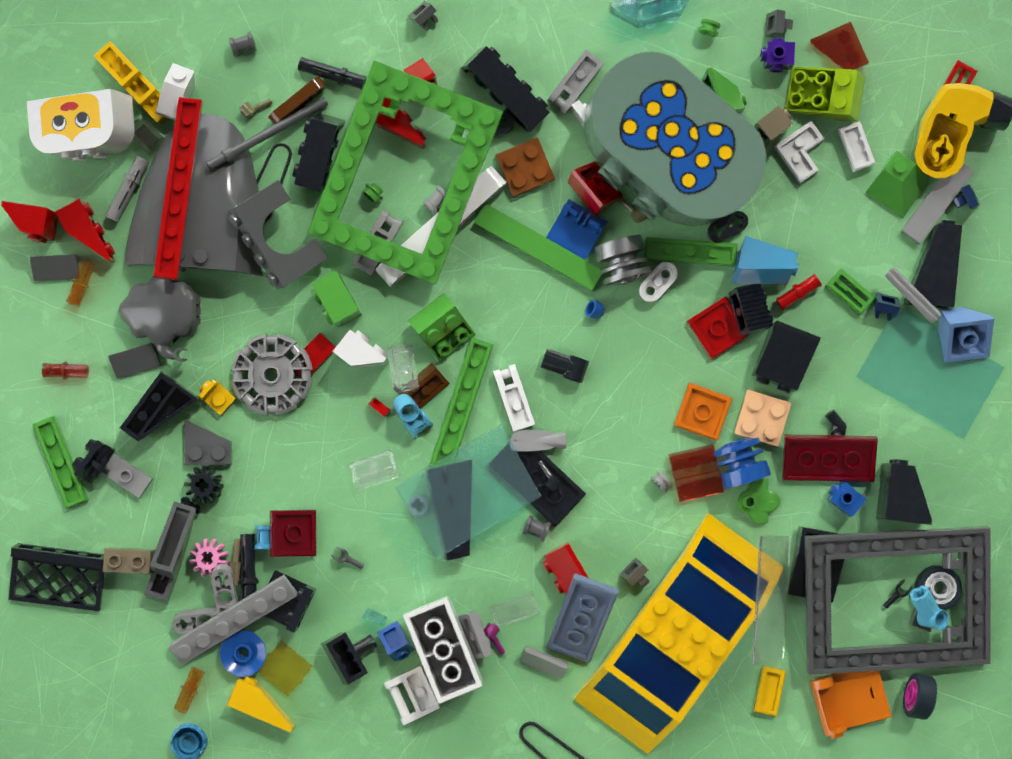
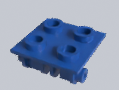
M568 199L546 238L586 260L608 221L600 216L595 217L591 211Z

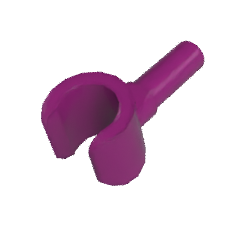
M488 623L483 630L485 636L494 643L500 655L505 653V650L496 637L500 629L495 624Z

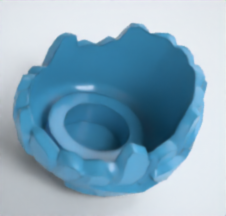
M192 723L181 724L175 729L170 740L171 750L179 759L199 758L208 744V739L203 729Z

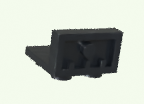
M275 570L269 583L285 575L297 591V596L264 616L287 626L286 630L295 633L317 589Z

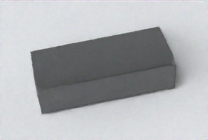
M76 254L30 257L34 281L80 279L79 256Z
M153 343L108 356L117 379L161 366L156 346Z

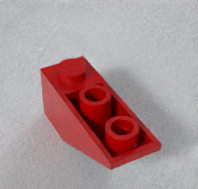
M385 98L383 107L389 108L391 100ZM398 109L395 118L379 113L376 121L378 128L422 149L426 147L424 143L426 137L419 128L415 130L410 124L413 120L406 110L401 112Z
M77 199L55 211L65 232L112 263L116 262L113 257L115 251L109 242H105L102 236L105 232L99 222L95 223L92 217L95 213L88 202L85 203L81 199Z

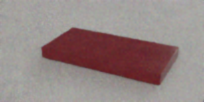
M784 434L782 480L874 482L878 438L877 436Z

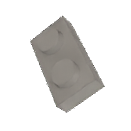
M476 611L460 615L459 619L474 658L479 659L491 655V643L483 631L481 617L477 615Z

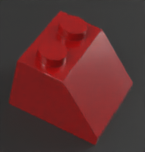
M2 201L1 206L19 231L27 235V239L47 244V240L55 241L58 217L54 211L46 207Z
M568 542L544 555L546 560L542 563L549 574L552 572L555 574L557 581L554 583L560 594L565 592L567 595L574 574L589 578Z

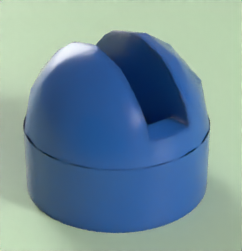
M592 299L586 306L585 314L592 319H599L604 315L602 311L605 310V307L601 302Z

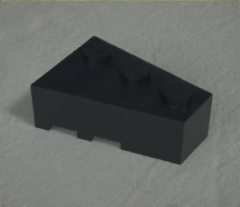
M318 113L306 121L303 133H306L305 142H301L298 150V155L301 156L300 162L295 165L292 174L295 177L294 184L319 192L325 188L333 162L334 148L338 146L339 142L337 140L340 126H344L345 120Z
M161 371L120 426V429L139 442L194 403L199 397Z

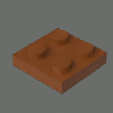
M538 137L496 154L513 197L555 180Z

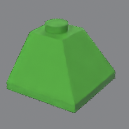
M712 67L707 68L702 78L703 83L739 114L742 113L745 105H747L744 93L739 92L735 84Z
M896 151L888 159L866 190V193L904 218L929 180L913 161Z

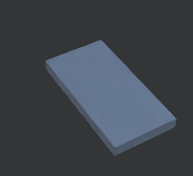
M574 574L546 648L590 663L619 589Z

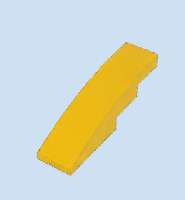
M109 41L94 57L144 110L161 125L167 119L156 114L161 93Z

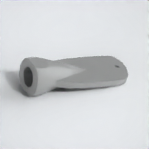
M517 430L510 439L509 447L514 452L543 451L555 447L566 449V432L555 434L542 430Z

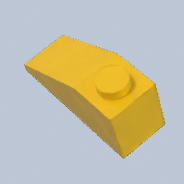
M250 676L240 677L236 682L227 706L291 733L294 730L295 724L264 687L257 684L258 680Z

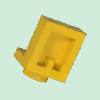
M214 379L211 382L207 380L199 389L201 393L198 397L204 400L221 416L237 399Z

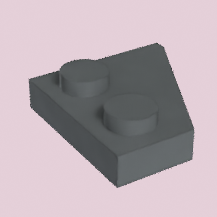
M185 421V465L232 464V441L190 421Z

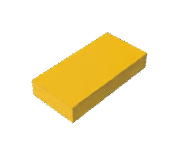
M762 665L754 712L777 716L786 674L785 670Z

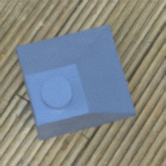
M964 307L940 310L941 316L939 318L938 331L945 363L990 357L994 327L993 316Z

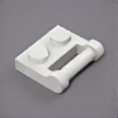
M421 665L384 682L385 688L389 689L402 717L400 718L402 725L408 724L440 708ZM402 682L416 710L413 713L409 712L397 686Z

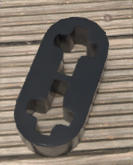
M735 211L714 221L707 229V237L712 242H722L742 232L748 225L747 215L742 211ZM734 216L738 219H743L741 227L738 225L729 226L734 221ZM714 226L717 229L725 226L726 230L721 233L720 238L717 235H712Z

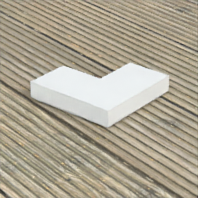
M811 120L773 147L799 184L819 171L807 154V151L822 142L824 137Z

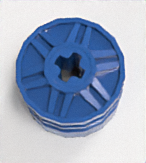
M759 437L743 438L725 444L713 452L714 457L721 455L726 457V460L717 463V466L728 465L729 467L728 471L721 474L725 489L771 475L767 460H755V456L764 452L763 448L754 451L751 446L761 443Z

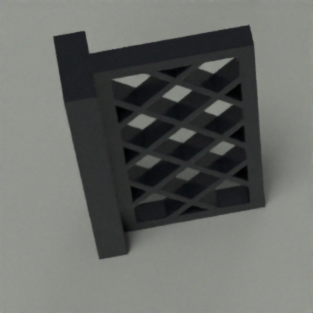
M17 543L11 547L12 567L8 600L92 611L101 610L105 572H103L104 554ZM19 560L27 561L32 570L23 575L18 569ZM42 564H49L55 572L46 578L38 567ZM66 566L72 567L78 574L71 581L61 572ZM88 570L99 571L98 580L93 584L84 575ZM33 571L43 581L35 588L26 579ZM56 574L66 584L58 591L48 581ZM79 577L88 586L80 594L71 584ZM20 581H23L30 590L26 595L15 594L16 585ZM44 583L53 593L49 598H42L36 591ZM68 587L75 595V598L71 601H65L59 592ZM91 590L96 596V603L87 604L82 595Z

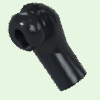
M834 409L828 412L825 417L832 424L830 435L845 436L846 423Z

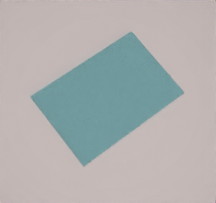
M900 308L898 315L893 314L892 320L888 321L856 377L964 438L1004 367L989 358L945 363L938 329Z
M501 424L395 486L436 559L541 497Z

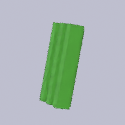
M842 268L825 285L859 316L875 299L870 292ZM840 276L843 277L868 300L865 302L838 278ZM836 283V284H837L840 288H842L847 294H849L854 300H856L862 307H861V308L858 307L853 301H851L846 295H844V294H843L839 289H837L833 284Z

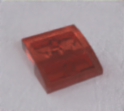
M713 444L668 454L679 502L724 492L721 472L717 466V458L713 454L715 451Z

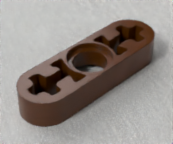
M319 76L314 78L277 107L268 118L273 124H276L291 116L321 94L327 85Z

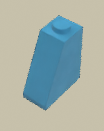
M745 236L738 253L731 283L787 284L791 275L795 276L798 271L799 263L796 262L798 253Z

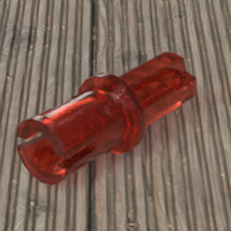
M63 362V364L43 363L42 367H45L42 368L43 378L59 377L67 380L68 378H87L89 376V366L86 364H68V362Z

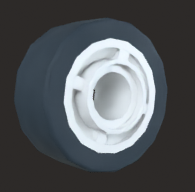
M932 565L925 568L918 575L915 582V588L920 586L929 588L938 607L942 610L953 607L959 601L962 594V583L959 576L952 569L943 568L942 566ZM941 581L943 590L937 594L934 591V585L936 582Z

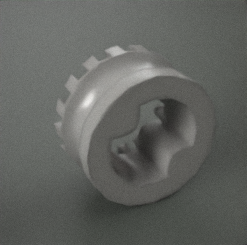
M657 471L656 477H651L652 481L664 493L668 486H673L661 471Z

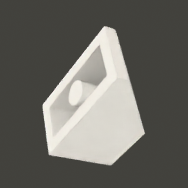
M174 63L172 64L162 86L156 114L174 121L176 120L178 98H189L195 87V73L193 70Z

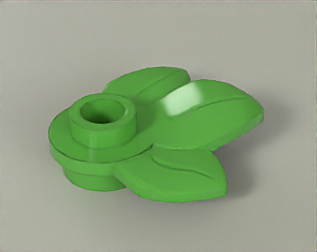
M761 478L750 482L747 490L741 492L736 501L739 510L743 513H748L751 520L759 524L768 523L767 512L776 509L781 502L777 494L768 491V478ZM748 498L751 499V505H750V506H748V505L746 504V500H747Z

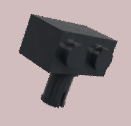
M340 632L321 643L343 684L349 685L368 673L360 656L377 648L376 642H371L374 640L371 634L354 645L351 643L346 632Z

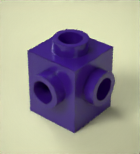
M773 38L771 41H767L765 48H761L760 61L764 62V69L780 73L783 70H791L794 66L795 42H785V39Z

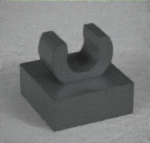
M426 1L422 2L408 15L413 23L427 31L429 30V27L426 25L427 19L431 18L433 22H438V18L434 15L436 9Z
M777 9L766 15V37L774 38L787 32V29L792 30L793 20L785 19L784 10Z
M637 558L620 573L632 586L638 582L644 588L650 582L645 577L649 570Z

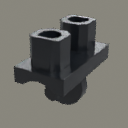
M90 439L85 445V449L89 453L85 458H76L72 463V467L75 469L73 474L76 477L92 483L101 472L108 475L110 470L106 465L115 449L99 440Z

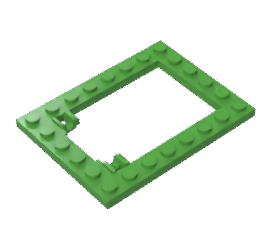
M374 60L308 234L430 283L437 284L502 118L503 111ZM385 98L391 100L389 108L383 107ZM401 100L405 102L412 100L451 116L450 120L455 121L456 126L450 141L464 146L423 254L338 221L379 113L395 118ZM465 129L470 131L467 140L462 138Z

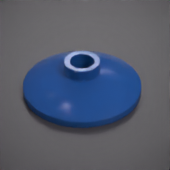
M239 630L223 641L220 648V659L222 665L229 673L240 677L250 676L263 666L266 659V647L263 640L254 632ZM242 648L248 650L246 657L240 654Z

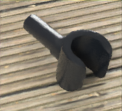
M541 460L538 464L549 478L545 485L555 492L560 486V481Z
M901 580L896 586L893 595L883 604L884 607L888 608L900 596H907L912 586L908 590H903L901 585L905 580Z

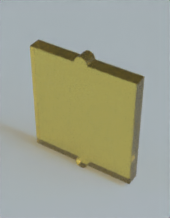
M281 641L272 653L267 654L268 658L258 672L289 696L298 683L303 682L302 678L311 669L312 665Z

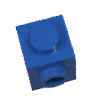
M836 482L828 491L830 496L827 498L828 501L848 517H853L867 500L846 482H840V484Z

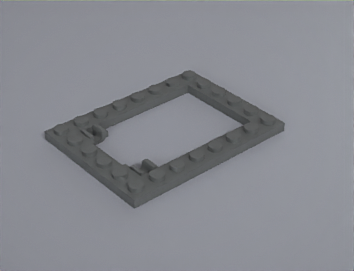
M979 526L805 536L807 673L809 675L990 664V527ZM952 553H958V559H952ZM942 554L943 568H961V573L965 574V618H961V625H958V627L947 625L942 630V642L832 648L831 560ZM952 637H958V641H952Z

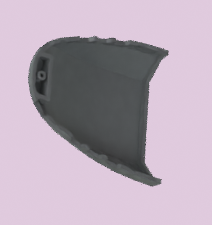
M201 114L180 268L232 271L263 277V267L256 263L254 252L244 244L241 238L242 233L239 228H235L232 225L228 213L230 209L257 193L259 189L249 149L237 155L236 159L230 163L225 162L212 170L206 164L207 161L220 155L222 150L228 147L233 148L245 141L244 136L234 124L217 115ZM175 126L169 130L159 146L140 190L128 237L125 258L126 266H155Z

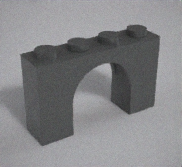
M279 180L271 183L228 211L230 222L235 228H239L244 244L252 249L255 254L254 259L256 263L264 268L268 274L266 276L268 282L273 287H276V289L287 286L328 259L316 239L305 243L290 254L275 252L267 245L263 236V224L266 217L272 211L291 200Z

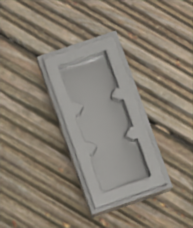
M113 454L106 465L110 472L108 475L104 474L138 498H141L153 478L117 454Z

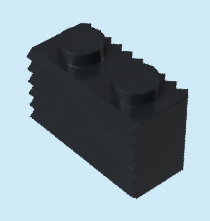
M761 284L741 286L729 292L741 336L763 332L773 326V315L766 305L767 295Z

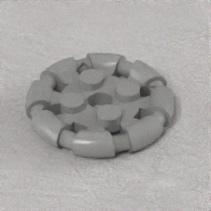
M263 334L246 342L247 345L237 352L231 371H233V380L231 382L240 401L243 400L251 411L266 416L276 413L277 416L283 415L297 408V404L307 397L313 381L311 379L312 363L305 349H301L294 339L282 334H276L275 336ZM268 345H275V352H268ZM254 351L258 357L252 362L248 356ZM289 351L295 355L291 361L285 356ZM270 368L276 369L278 373L274 381L267 380L265 375L266 371ZM295 370H301V379H295ZM242 371H248V379H242ZM253 388L259 393L255 398L249 394ZM292 388L296 393L289 398L285 393L289 392ZM268 397H276V404H269Z

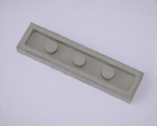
M963 164L956 174L946 178H939L901 232L917 244H921L974 171Z

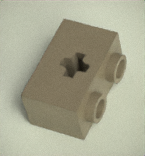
M780 106L769 112L754 126L759 132L765 148L785 134L793 124L789 112L786 109H781Z
M104 548L103 572L151 574L150 563L155 549Z

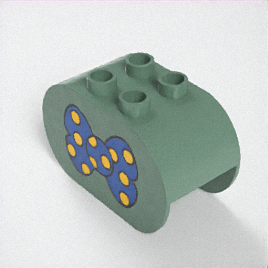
M642 52L623 59L606 73L587 104L584 118V134L593 156L603 164L597 172L598 175L616 190H619L624 184L638 195L632 204L651 220H654L656 216L662 215L671 222L687 226H699L714 222L745 205L761 183L766 166V151L759 132L684 65L667 54Z

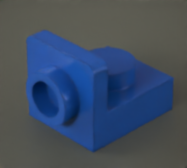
M398 621L377 632L388 655L394 661L404 660L414 651Z

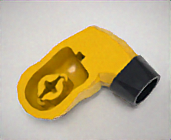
M956 83L941 86L921 118L915 160L921 171L933 178H946L956 174L964 164L967 144L972 136L974 125H980L981 128L1006 130L1012 119V98L994 90L988 91L975 85Z

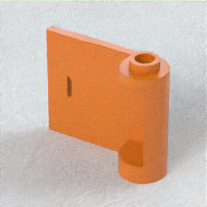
M879 671L833 673L809 681L824 735L830 736V739L844 736L843 732L847 731V728L892 717Z

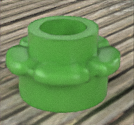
M365 184L366 188L362 192L370 201L376 204L379 199H383L381 195L383 190L377 184Z

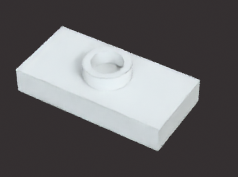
M860 121L838 129L853 172L876 164Z

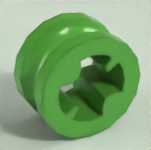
M702 19V27H699L698 31L706 36L717 37V29H720V23L710 19Z

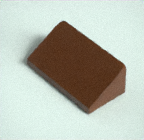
M430 363L398 391V394L409 395L421 409L450 383L434 364Z

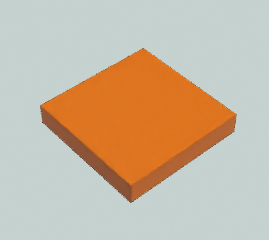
M689 382L674 426L718 441L733 398Z

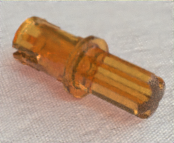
M84 260L81 262L75 280L72 279L71 281L73 285L66 302L80 306L86 288H89L88 282L94 269V264Z
M193 666L190 668L191 670L185 684L181 685L182 691L174 707L176 711L181 713H187L194 695L198 694L197 688L205 674V671Z

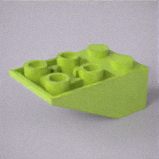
M793 66L785 109L788 112L858 122L866 77L858 70Z

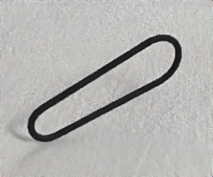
M278 143L272 147L257 177V183H259L275 148L283 146L289 153L280 179V183L283 184L292 157V151L288 145ZM273 211L266 217L265 221L271 217Z
M526 722L520 728L519 735L522 741L528 747H530L541 759L547 758H545L523 736V730L528 725L536 726L538 729L543 731L553 740H555L564 748L569 750L579 759H585L583 756L578 754L568 745L563 743L561 740H559L557 737H555L553 734H551L535 722Z

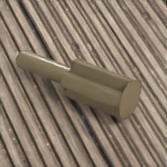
M240 539L234 540L232 561L228 562V566L233 571L235 586H239L238 581L241 572V562H239Z

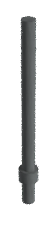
M323 97L233 148L228 147L222 150L220 155L206 162L208 168L212 170L225 162L230 163L236 159L237 155L328 106L326 99Z

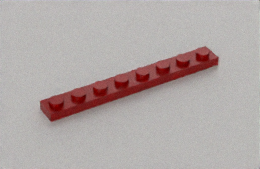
M178 98L154 278L177 281L179 278L203 105L201 99Z

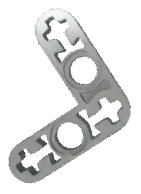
M219 564L212 571L211 582L216 607L178 612L173 620V629L177 633L186 634L203 624L200 620L202 616L208 615L213 618L238 603L234 575L230 566ZM219 572H223V575L226 576L225 585L221 586L222 580L218 576ZM222 592H228L232 595V599L230 601H223L219 595ZM194 617H196V625H194V622H195V621H193V618H194ZM184 619V621L187 623V626H183V624L180 623V620Z

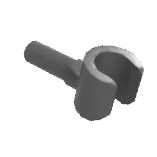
M336 547V549L341 550L339 558L331 555L338 562H347L360 569L364 566L363 563L351 558L348 552L341 547Z

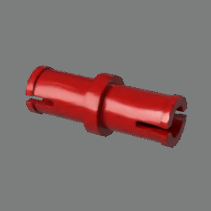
M813 274L800 284H794L791 290L777 297L776 301L784 311L798 300L803 301L806 299V295L821 287L822 284L818 277Z

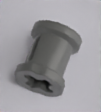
M247 32V35L235 39L229 38L234 57H238L239 54L248 51H257L251 32Z
M529 515L522 534H530L544 542L551 523L547 522L545 524L533 519V516Z

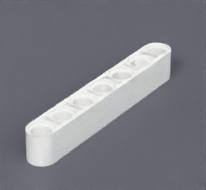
M492 166L478 176L459 227L506 186L507 182ZM438 213L401 246L423 254ZM383 263L375 269L389 287L394 286L408 274Z

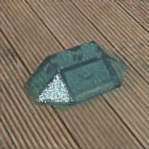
M619 0L609 4V12L636 28L644 27V29H649L657 26L658 22L665 21L666 23H671L678 20L690 0Z

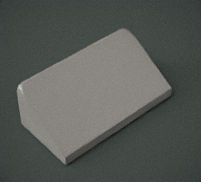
M525 646L520 658L521 663L557 678H563L568 669L566 661L529 646Z

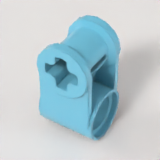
M401 394L395 398L393 407L415 439L425 428L433 426V423L424 411L418 407L409 395Z

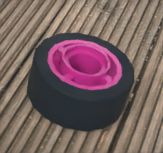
M914 673L909 677L903 696L904 713L908 717L927 720L931 716L937 699V684L932 676Z

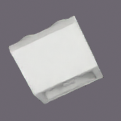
M349 330L333 350L335 354L355 369L387 365L389 363V360L386 358L388 354L376 344L374 347L368 344L370 339L359 330L355 333Z

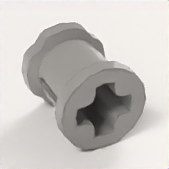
M437 186L436 191L427 200L424 199L422 202L436 215L441 208L446 192L440 186Z

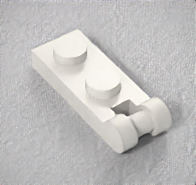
M515 364L508 366V369L502 371L500 369L493 371L513 432L535 425ZM512 377L514 383L505 386L504 379Z

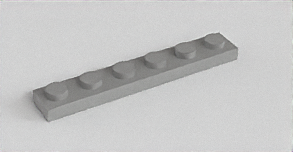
M282 575L169 644L168 648L183 665L297 596V591L286 576Z

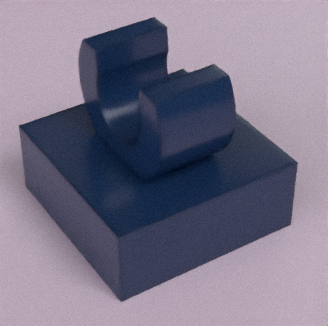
M971 184L962 187L963 195L953 199L956 207H961L968 203L970 209H973L980 205Z
M876 293L874 299L875 318L878 319L881 312L888 313L887 321H891L893 314L898 315L899 298Z

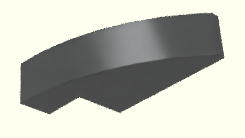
M174 501L150 563L152 574L144 593L146 598L165 604L169 603L190 538L196 508Z

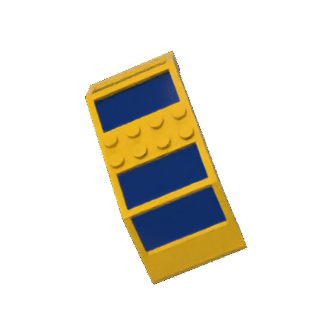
M707 513L696 528L682 554L604 662L581 687L574 700L649 754L680 724L762 610L783 567Z

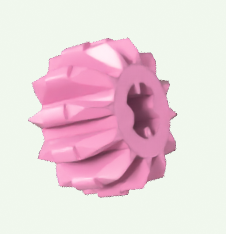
M207 538L203 539V546L199 542L195 543L194 545L198 551H190V554L196 556V559H191L189 562L190 564H198L194 567V572L202 568V577H205L208 571L211 576L214 567L219 564L228 565V561L222 559V557L228 556L229 552H221L220 550L225 545L221 543L216 547L217 539L215 538L212 539L210 544ZM206 552H207V554H209V553H212V554H213V556H212V558H211V559L213 560V562H211V561H210V562H206V561H205V559L207 558V556H206V554H205Z

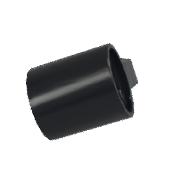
M547 349L540 368L561 374L566 379L582 383L589 361Z

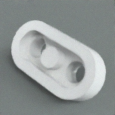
M670 262L660 263L640 285V297L646 302L657 301L676 280L678 274L676 267ZM664 270L668 271L669 277L663 278L661 272ZM648 287H652L654 289L653 295H648L646 293V289Z

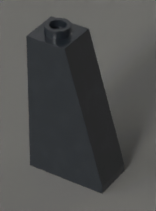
M942 220L941 223L934 226L911 282L935 308L941 309L954 308L962 225H955L956 222L952 220ZM905 297V299H904V305H913V304Z

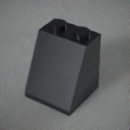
M780 321L774 322L773 326L769 328L752 375L757 377L756 381L759 383L778 385L777 389L790 394L791 391H798L821 337Z
M890 459L889 463H882L876 518L932 525L931 514L915 466L908 465L907 460Z

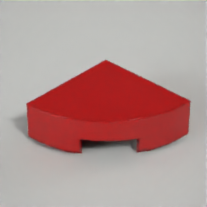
M375 397L368 403L384 417H387L391 412V409Z

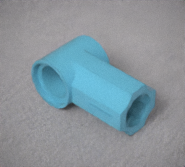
M920 586L913 589L909 595L918 612V624L937 630L945 629L949 621L948 613L946 610L938 607L929 588Z

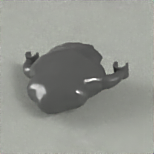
M180 268L179 271L184 272V271H186L187 269H186V268ZM154 276L146 284L138 283L133 285L118 310L120 318L128 325L132 335L136 338L148 337L156 346L160 355L167 359L181 362L188 360L179 357V353L181 351H188L187 349L179 347L172 351L170 345H173L179 337L190 336L194 328L200 324V296L194 292L188 283L154 278Z

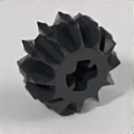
M203 466L202 471L198 467L193 468L196 476L188 473L187 477L192 481L184 483L186 487L191 486V489L186 491V495L194 493L192 501L196 502L200 498L201 505H205L207 499L210 503L215 502L212 494L220 497L222 494L216 489L224 488V484H217V481L222 479V475L214 477L216 469L212 468L208 472L207 466ZM202 479H205V483H209V487L205 488V492L202 487H199V483L203 482Z

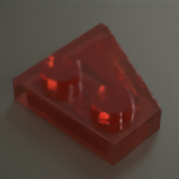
M851 21L810 40L811 45L841 69L857 70L869 64Z

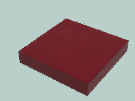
M270 510V557L316 556V510Z

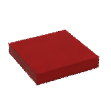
M726 296L687 320L711 359L750 335L741 336L733 307Z

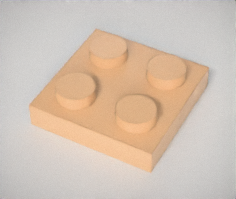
M746 390L734 434L746 438L759 437L760 442L779 447L791 403Z

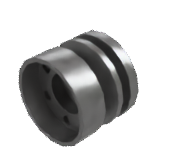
M640 234L612 240L594 248L598 262H609L610 264L609 267L601 271L602 275L610 273L613 275L603 280L605 286L631 283L651 273V269L648 266L639 268V265L648 262V259L636 258V254L645 249Z

